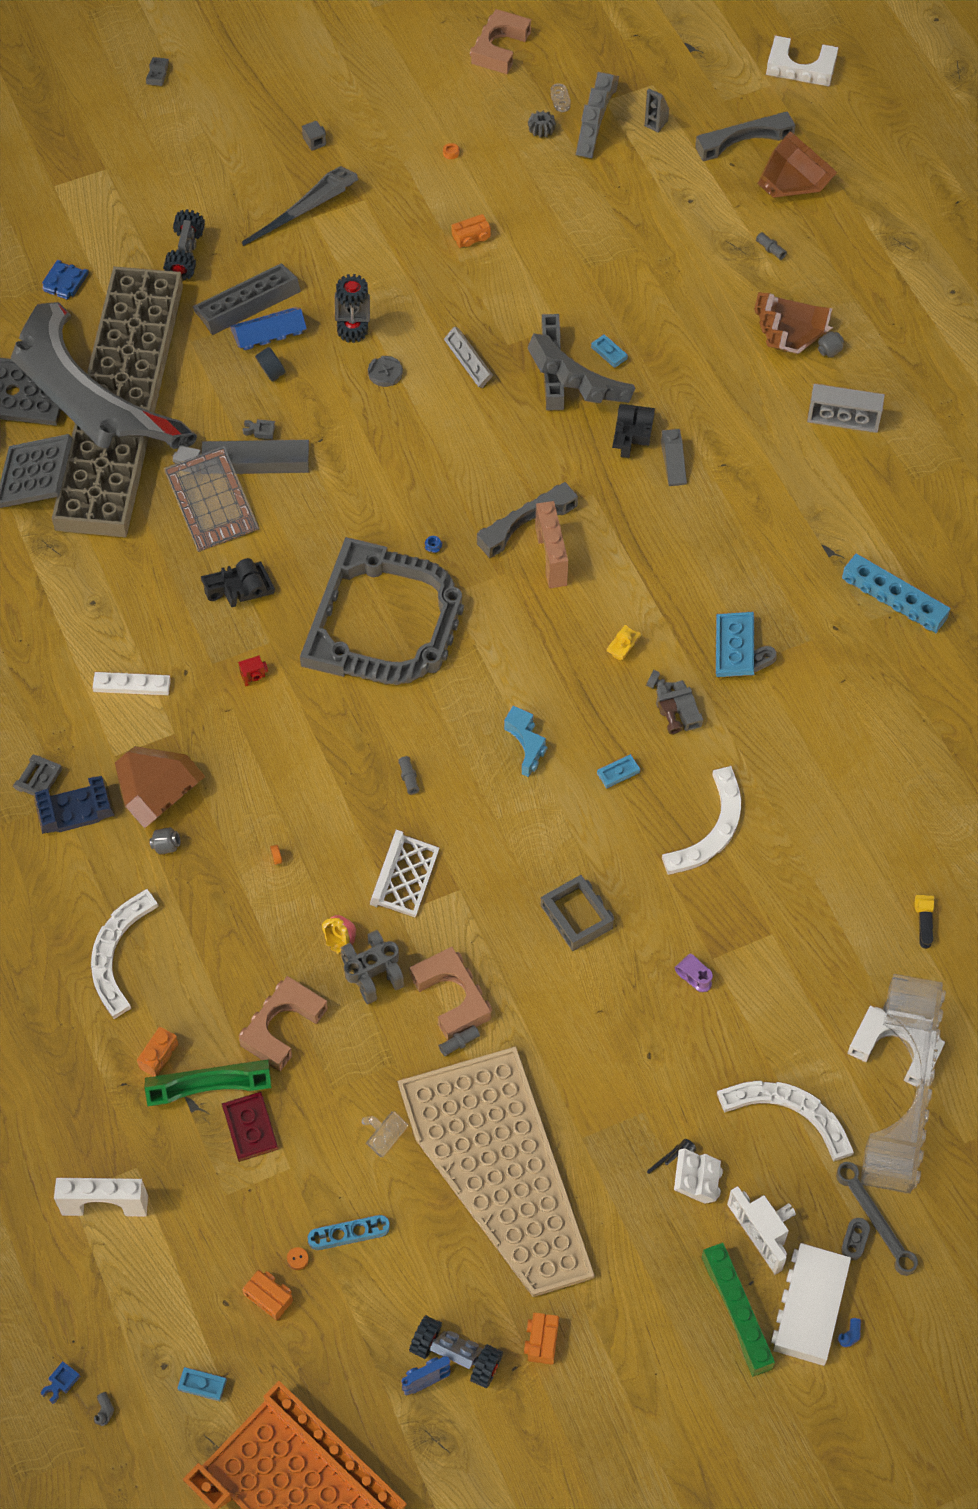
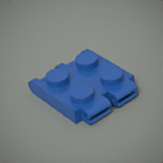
M57 260L42 282L43 291L53 295L56 293L58 297L68 300L70 296L74 297L88 276L89 270H82L76 268L73 264L67 265L62 263L61 260Z
M447 1356L440 1359L436 1357L429 1360L426 1366L420 1369L415 1367L406 1372L407 1376L401 1380L404 1395L414 1394L450 1376V1359Z

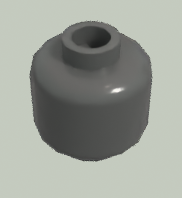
M830 331L821 337L818 341V351L821 355L834 357L843 350L844 340L838 332Z
M171 827L155 830L152 838H150V846L160 855L175 852L178 846H180L179 833Z

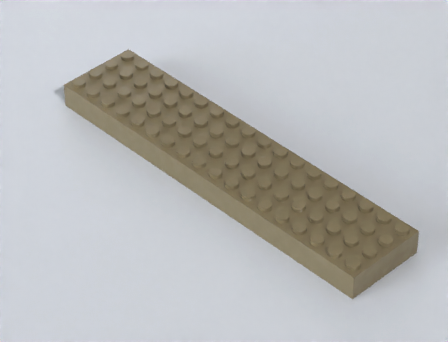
M113 266L87 375L113 394L155 413L183 289L181 272ZM75 423L60 495L56 499L52 515L55 531L127 537L149 437L142 435L118 437L117 435L113 436L108 448H102L97 446Z

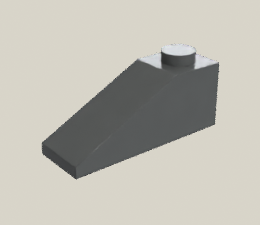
M648 89L644 126L659 132L668 122L669 107L662 94Z
M680 429L662 430L661 447L668 485H686Z

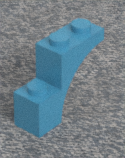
M512 706L504 720V730L514 735L521 743L525 752V758L522 763V775L529 777L532 771H536L540 756L543 757L546 753V738L532 732L535 726L532 713Z

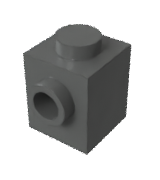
M317 121L302 126L303 139L311 151L326 145L325 129Z

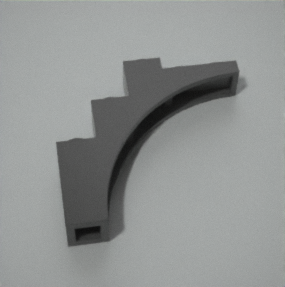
M603 72L597 73L595 88H591L588 105H584L576 155L593 158L600 125L609 100L616 93L619 76Z
M533 333L527 348L540 372L556 374L563 387L579 389L585 401L601 403L602 400L630 402L636 389L633 384L615 381L588 370L564 354L548 335Z

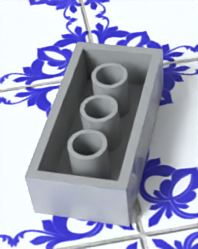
M814 384L807 422L877 433L885 394Z

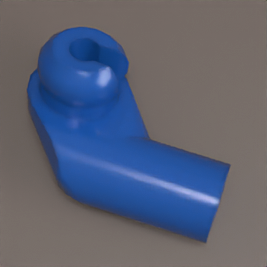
M851 1318L850 1330L839 1335L838 1341L843 1347H850L860 1340L861 1320Z

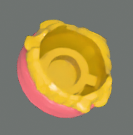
M335 915L322 923L326 945L331 947V951L339 954L341 953L340 947L348 943L354 944L356 927L349 919L341 915Z

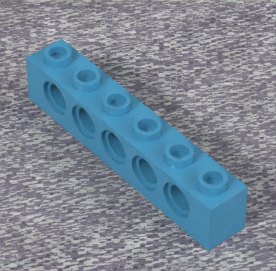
M855 554L845 566L842 579L847 583L853 584L864 593L875 597L879 602L885 603L892 607L893 610L906 615L910 620L918 622L927 630L937 633L948 619L950 607L862 556Z

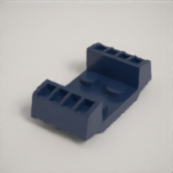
M102 776L88 778L90 786L50 796L48 789L36 792L34 801L42 834L55 831L63 832L98 823L102 819L114 816L105 779Z

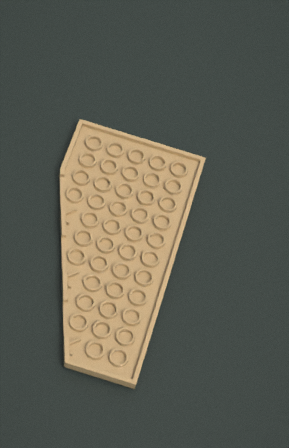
M516 1047L398 1081L415 1140L532 1297L593 1279L594 1273Z

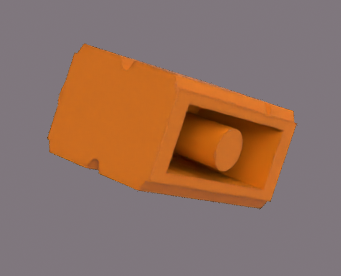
M481 214L452 224V236L459 248L469 247L473 243L486 241L490 238L491 228L484 215Z
M159 1027L137 1059L139 1068L152 1076H158L171 1057L172 1051H175L179 1045L177 1036Z
M258 1270L243 1287V1294L277 1321L292 1304V1291L284 1284L279 1286L275 1283V1277L269 1272L263 1273Z
M533 1313V1320L528 1319L527 1332L531 1333L530 1341L525 1340L524 1354H528L527 1361L554 1364L559 1316Z

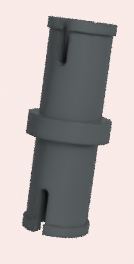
M763 232L759 233L756 237V241L779 260L786 256L787 251L781 248L777 241L771 240Z
M401 757L398 763L400 764L401 778L405 781L407 793L410 795L416 794L420 790L416 781V771L412 768L410 757Z
M473 1025L460 1034H454L453 1038L438 1045L444 1056H447L458 1048H464L468 1042L480 1037V1033Z

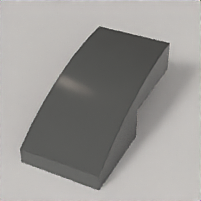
M152 58L149 64L150 71L146 77V84L163 85L169 59Z

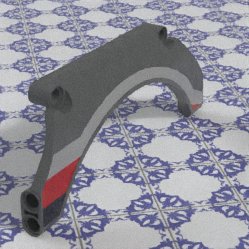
M59 302L37 304L21 331L19 339L22 341L15 343L11 360L97 446L108 448L113 436L117 435L118 437L129 435L148 436L165 441L173 449H177L179 446L189 447L195 443L197 435L182 421L140 408L113 394L87 375L73 360L63 341L62 329L71 319L72 314Z

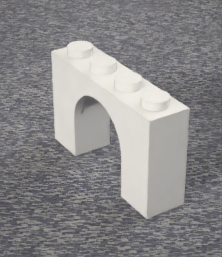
M775 36L766 75L830 86L838 47L822 45L817 61L806 65L798 64L788 56L791 39Z
M870 1006L847 1054L867 1062L878 1040L886 1036L900 1037L911 1046L913 1051V1062L904 1081L923 1090L945 1041L941 1040L937 1035H930L916 1025L911 1026L897 1016L885 1013L881 1008Z
M56 1178L54 1199L61 1214L64 1216H83L84 1204L89 1202H107L118 1205L123 1209L125 1216H147L148 1194L142 1179Z

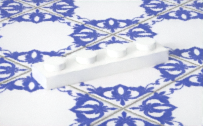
M95 672L93 692L168 695L171 679L170 675Z

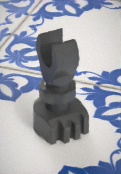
M653 670L646 686L653 689L654 686L667 685L668 691L672 692L671 689L675 682L670 683L665 682L664 679H658L660 673Z

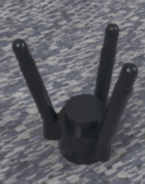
M683 1139L679 1145L677 1144L672 1151L648 1169L647 1173L650 1174L664 1162L665 1165H668L676 1157L678 1158L680 1149L685 1148L695 1152L696 1146L690 1140Z

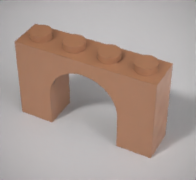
M495 9L493 15L489 16L487 25H484L481 36L477 37L475 46L470 50L471 64L508 74L513 65V51L496 47L491 41L499 37H510L525 42L531 32V19Z
M554 501L537 503L535 530L538 543H544L548 586L549 588L567 586L568 558Z
M453 947L409 967L410 977L419 992L442 981L455 982L464 989L466 997L462 1004L438 1016V1025L447 1041L453 1038V1035L456 1033L460 1034L473 1025L477 1027L491 1020L492 1011L490 1003L487 1000L484 1001L481 996L483 993L478 984L475 985L472 981L471 971L463 966L461 954L455 952Z
M288 976L284 981L281 980L277 984L274 994L266 998L263 1004L264 1007L260 1012L257 1011L253 1015L250 1025L247 1028H243L239 1034L242 1048L261 1060L268 1059L269 1065L278 1071H281L290 1060L292 1051L289 1046L268 1032V1025L271 1019L280 1012L294 1011L317 1024L328 1010L327 1000Z

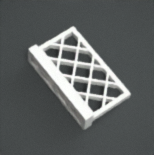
M396 830L369 905L374 907L380 905L416 917L439 847L404 836L402 831ZM404 842L412 844L415 850L406 853L403 848ZM429 850L434 853L431 858L425 860L421 851ZM417 853L421 862L412 865L408 857ZM405 859L409 867L400 870L397 861ZM423 865L427 873L419 877L415 868ZM411 870L415 879L406 882L403 873ZM399 875L403 884L394 887L391 878ZM418 882L421 890L413 894L409 885ZM405 887L409 896L400 899L397 890ZM392 892L397 899L393 903L384 901L385 895ZM412 899L415 905L414 910L405 908L403 902Z

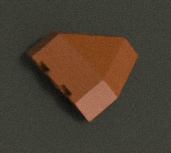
M790 131L773 150L757 184L772 197L821 192L837 172Z
M758 292L754 310L761 320L759 324L762 332L766 334L768 347L798 354L833 328L828 326L832 308L808 305L774 297L770 293Z
M134 746L115 762L125 807L144 828L206 777L186 754Z

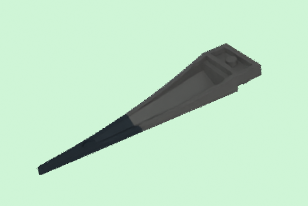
M341 166L328 172L292 207L274 221L243 240L242 245L244 246L339 195L346 190L345 187L353 185V182L358 180L357 174Z

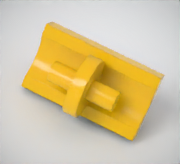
M624 625L608 646L607 652L611 653L612 657L619 661L623 660L640 638L641 633L633 631L627 625Z

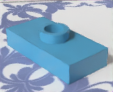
M602 335L591 343V348L614 368L627 360L628 355L606 335Z
M631 754L597 770V775L606 789L640 773V768Z
M184 1367L177 1389L178 1391L220 1402L227 1379Z

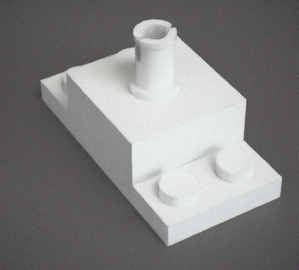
M737 1186L730 1191L727 1205L776 1275L783 1270L787 1258V1253L782 1245L785 1243L789 1230L783 1222L795 1216V1210L793 1208L790 1209L792 1206L788 1203L775 1211L765 1196L749 1203L750 1199L747 1193L741 1191Z

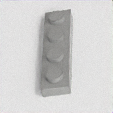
M453 327L444 338V341L477 386L483 388L493 374L460 329Z

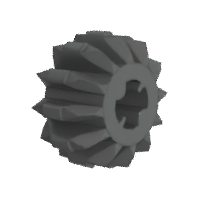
M544 110L542 112L536 111L535 114L531 113L528 120L529 132L533 133L534 136L539 135L540 138L541 136L547 138L548 134L552 135L556 127L554 115H551L550 112L545 113Z

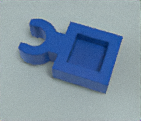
M62 1361L48 1378L52 1384L44 1387L41 1395L45 1397L47 1393L53 1392V1396L49 1401L54 1404L59 1398V1392L63 1391L66 1394L80 1378V1375Z

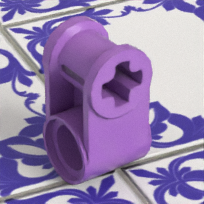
M688 954L675 966L676 973L697 991L707 992L710 990L712 972L694 955Z

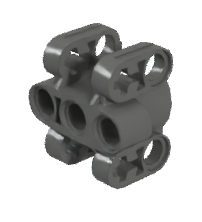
M378 930L368 934V944L372 948L358 955L351 943L340 947L341 957L344 962L345 978L348 982L358 985L366 1004L377 1000L376 989L371 978L384 971L387 974V981L390 980L394 990L404 987L403 974L397 964L399 960L398 946L390 941L384 943ZM393 952L394 955L387 956L386 953ZM369 961H375V962H376V963L373 964V965L367 964Z

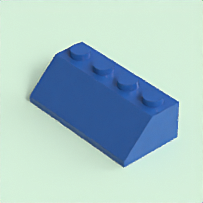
M297 307L230 326L238 347L244 350L253 348V344H268L274 338L276 340L287 338L286 335L291 333L293 336L303 333L302 330L307 329L302 310Z

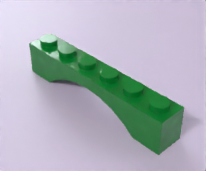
M268 1059L146 1077L144 1084L147 1106L168 1104L188 1095L211 1090L240 1089L254 1091L272 1088Z
M722 1242L703 1249L701 1258L729 1312L752 1377L773 1370L774 1358L724 1243Z

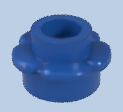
M429 536L425 541V549L428 552L436 553L442 548V542L437 536Z

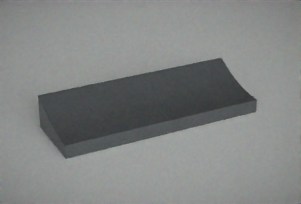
M281 263L193 306V309L210 333L214 335L301 292L298 278Z
M309 440L202 442L201 456L224 449L234 474L309 473ZM217 459L200 464L201 474H222L220 466L216 465L218 463Z

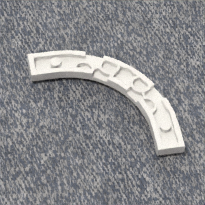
M731 766L713 770L712 773L721 800V812L715 827L699 843L683 850L663 854L662 860L667 875L705 864L710 858L720 853L732 839L739 822L741 797Z
M148 889L129 899L111 914L112 917L105 926L101 927L93 946L91 957L93 982L101 1001L113 1019L131 1009L130 1004L114 980L112 969L114 951L119 939L128 927L158 907V903Z
M753 1081L717 1091V1096L724 1113L758 1103L781 1105L800 1113L816 1127L826 1143L833 1162L852 1156L854 1153L846 1133L832 1112L830 1113L820 1103L819 1099L800 1088L781 1082Z

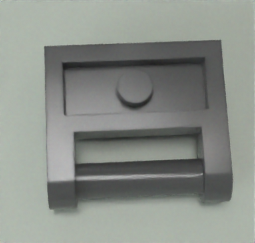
M33 754L29 759L30 763L19 780L15 781L13 787L20 792H26L35 796V793L38 791L50 790L62 771V766ZM36 766H39L29 784H26Z

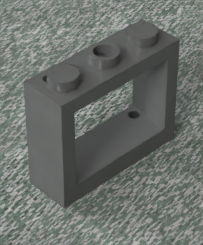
M582 875L541 897L542 909L572 951L613 929V914L610 910L605 909L601 897L595 895L592 891L591 883L587 879L585 880ZM577 889L582 891L602 920L579 934L574 932L554 903Z

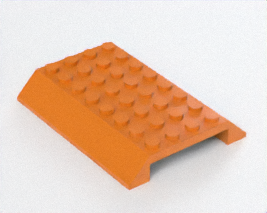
M280 1381L263 1396L264 1402L203 1465L198 1463L182 1479L211 1509H219L232 1500L241 1509H404L407 1505Z

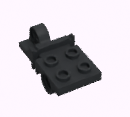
M627 404L619 405L612 448L621 449L620 457L630 458L631 444L650 445L655 408Z
M250 558L239 561L236 568L231 569L230 566H227V571L223 567L220 572L201 576L207 599L209 601H216L225 594L231 607H236L237 599L243 602L274 594L275 588L262 562L254 563Z

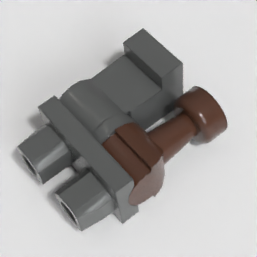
M683 680L673 684L675 691L672 692L668 691L667 685L657 687L656 705L659 708L660 714L666 716L669 722L667 725L669 734L679 733L683 730V727L685 731H689L702 726L703 717L698 711L690 687L687 688ZM679 713L682 724L676 721L675 714Z

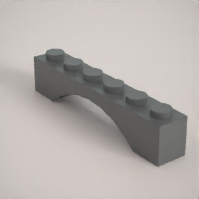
M788 111L698 135L696 136L695 148L702 161L718 158L727 147L745 139L767 138L777 141L783 140L790 131L794 133L795 123Z
M542 314V335H548L560 349L559 314ZM544 373L546 410H564V387L556 374Z
M566 482L556 485L547 493L539 495L537 499L525 503L520 509L510 512L503 519H498L491 526L481 529L477 533V545L490 559L505 550L509 538L517 528L536 518L537 503L554 501L557 515H564L577 507L578 496Z

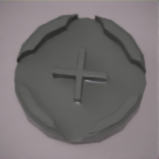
M392 356L375 358L369 364V379L378 386H393L402 378L403 368L398 359Z

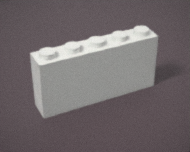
M800 1243L798 1250L794 1249L791 1262H795L794 1269H789L786 1282H789L790 1285L789 1289H784L781 1302H784L785 1305L784 1309H779L776 1322L780 1323L778 1331L774 1330L771 1340V1343L775 1344L773 1351L819 1365H825L851 1257Z

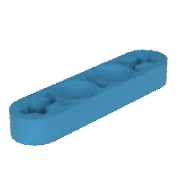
M377 1215L316 1228L309 1232L308 1244L314 1250H323L383 1237L390 1230L389 1220L383 1215ZM377 1222H381L384 1225L383 1230H379L376 1227ZM369 1223H371L372 1233H369V1227L367 1225ZM361 1225L365 1228V1233L359 1236L355 1235L353 1232L354 1228ZM341 1230L344 1232V1237L336 1240L332 1237L333 1232ZM327 1232H329L330 1242H327V1238H325ZM316 1235H319L320 1238H323L320 1239L319 1244H316L315 1241H311L315 1239Z

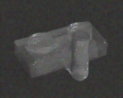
M394 1111L382 1123L375 1116L362 1118L363 1125H372L376 1129L366 1144L380 1157H384L409 1126Z

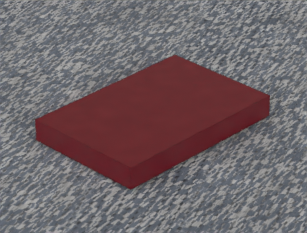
M261 1091L221 1103L238 1162L279 1150Z

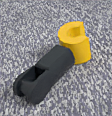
M916 895L914 904L916 912L919 913V943L922 948L928 949L933 942L934 896Z

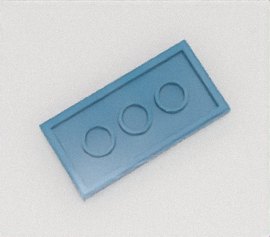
M754 612L716 614V677L754 675Z

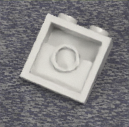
M685 1148L680 1149L674 1190L704 1204L716 1201L721 1193L718 1187L719 1178L723 1174V1169L720 1167L721 1161L707 1154L698 1155Z

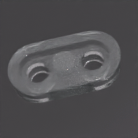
M554 84L551 87V98L557 111L565 112L571 106L567 88L563 84Z

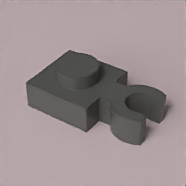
M257 419V423H253L250 420L244 421L245 427H250L243 428L244 435L254 433L255 438L273 439L275 421Z

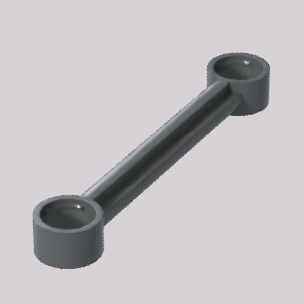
M843 1162L839 1165L836 1173L838 1182L850 1188L896 1259L894 1263L896 1271L904 1276L911 1275L918 1265L917 1257L912 1252L905 1251L857 1178L859 1175L857 1166L852 1162ZM849 1168L854 1172L855 1177L851 1180L844 1179L840 1174V1170ZM902 1257L911 1259L914 1264L913 1268L910 1270L903 1269L899 1265V1259Z

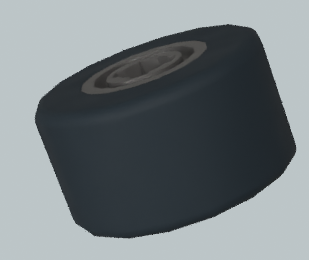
M267 347L255 356L271 381L286 373L283 365L270 347Z

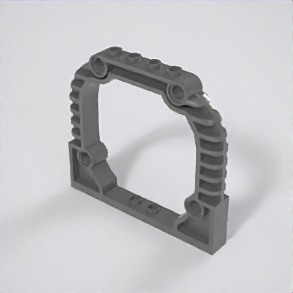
M345 537L301 652V667L342 677L345 674H349L354 677H361L362 679H370L374 682L378 681L383 684L394 685L411 683L420 676L421 678L425 676L427 672L435 673L439 671L443 661L447 660L448 645H452L454 639L453 631L457 630L459 625L458 616L463 614L462 593L455 587L448 572L437 563L430 562L427 559H419V557L398 554V552H389L385 546ZM383 572L422 581L433 586L438 591V607L441 613L430 643L422 645L414 659L403 662L384 661L349 651L346 643H335L328 635L326 629L323 628L327 617L332 614L333 602L337 601L338 588L342 578L350 580L365 573L370 577H378Z

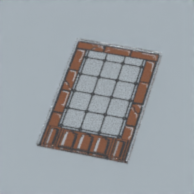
M225 446L164 468L198 552L259 530Z

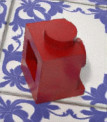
M260 655L238 662L245 687L249 686L248 682L258 681L266 677L265 673L269 672L266 662H262Z

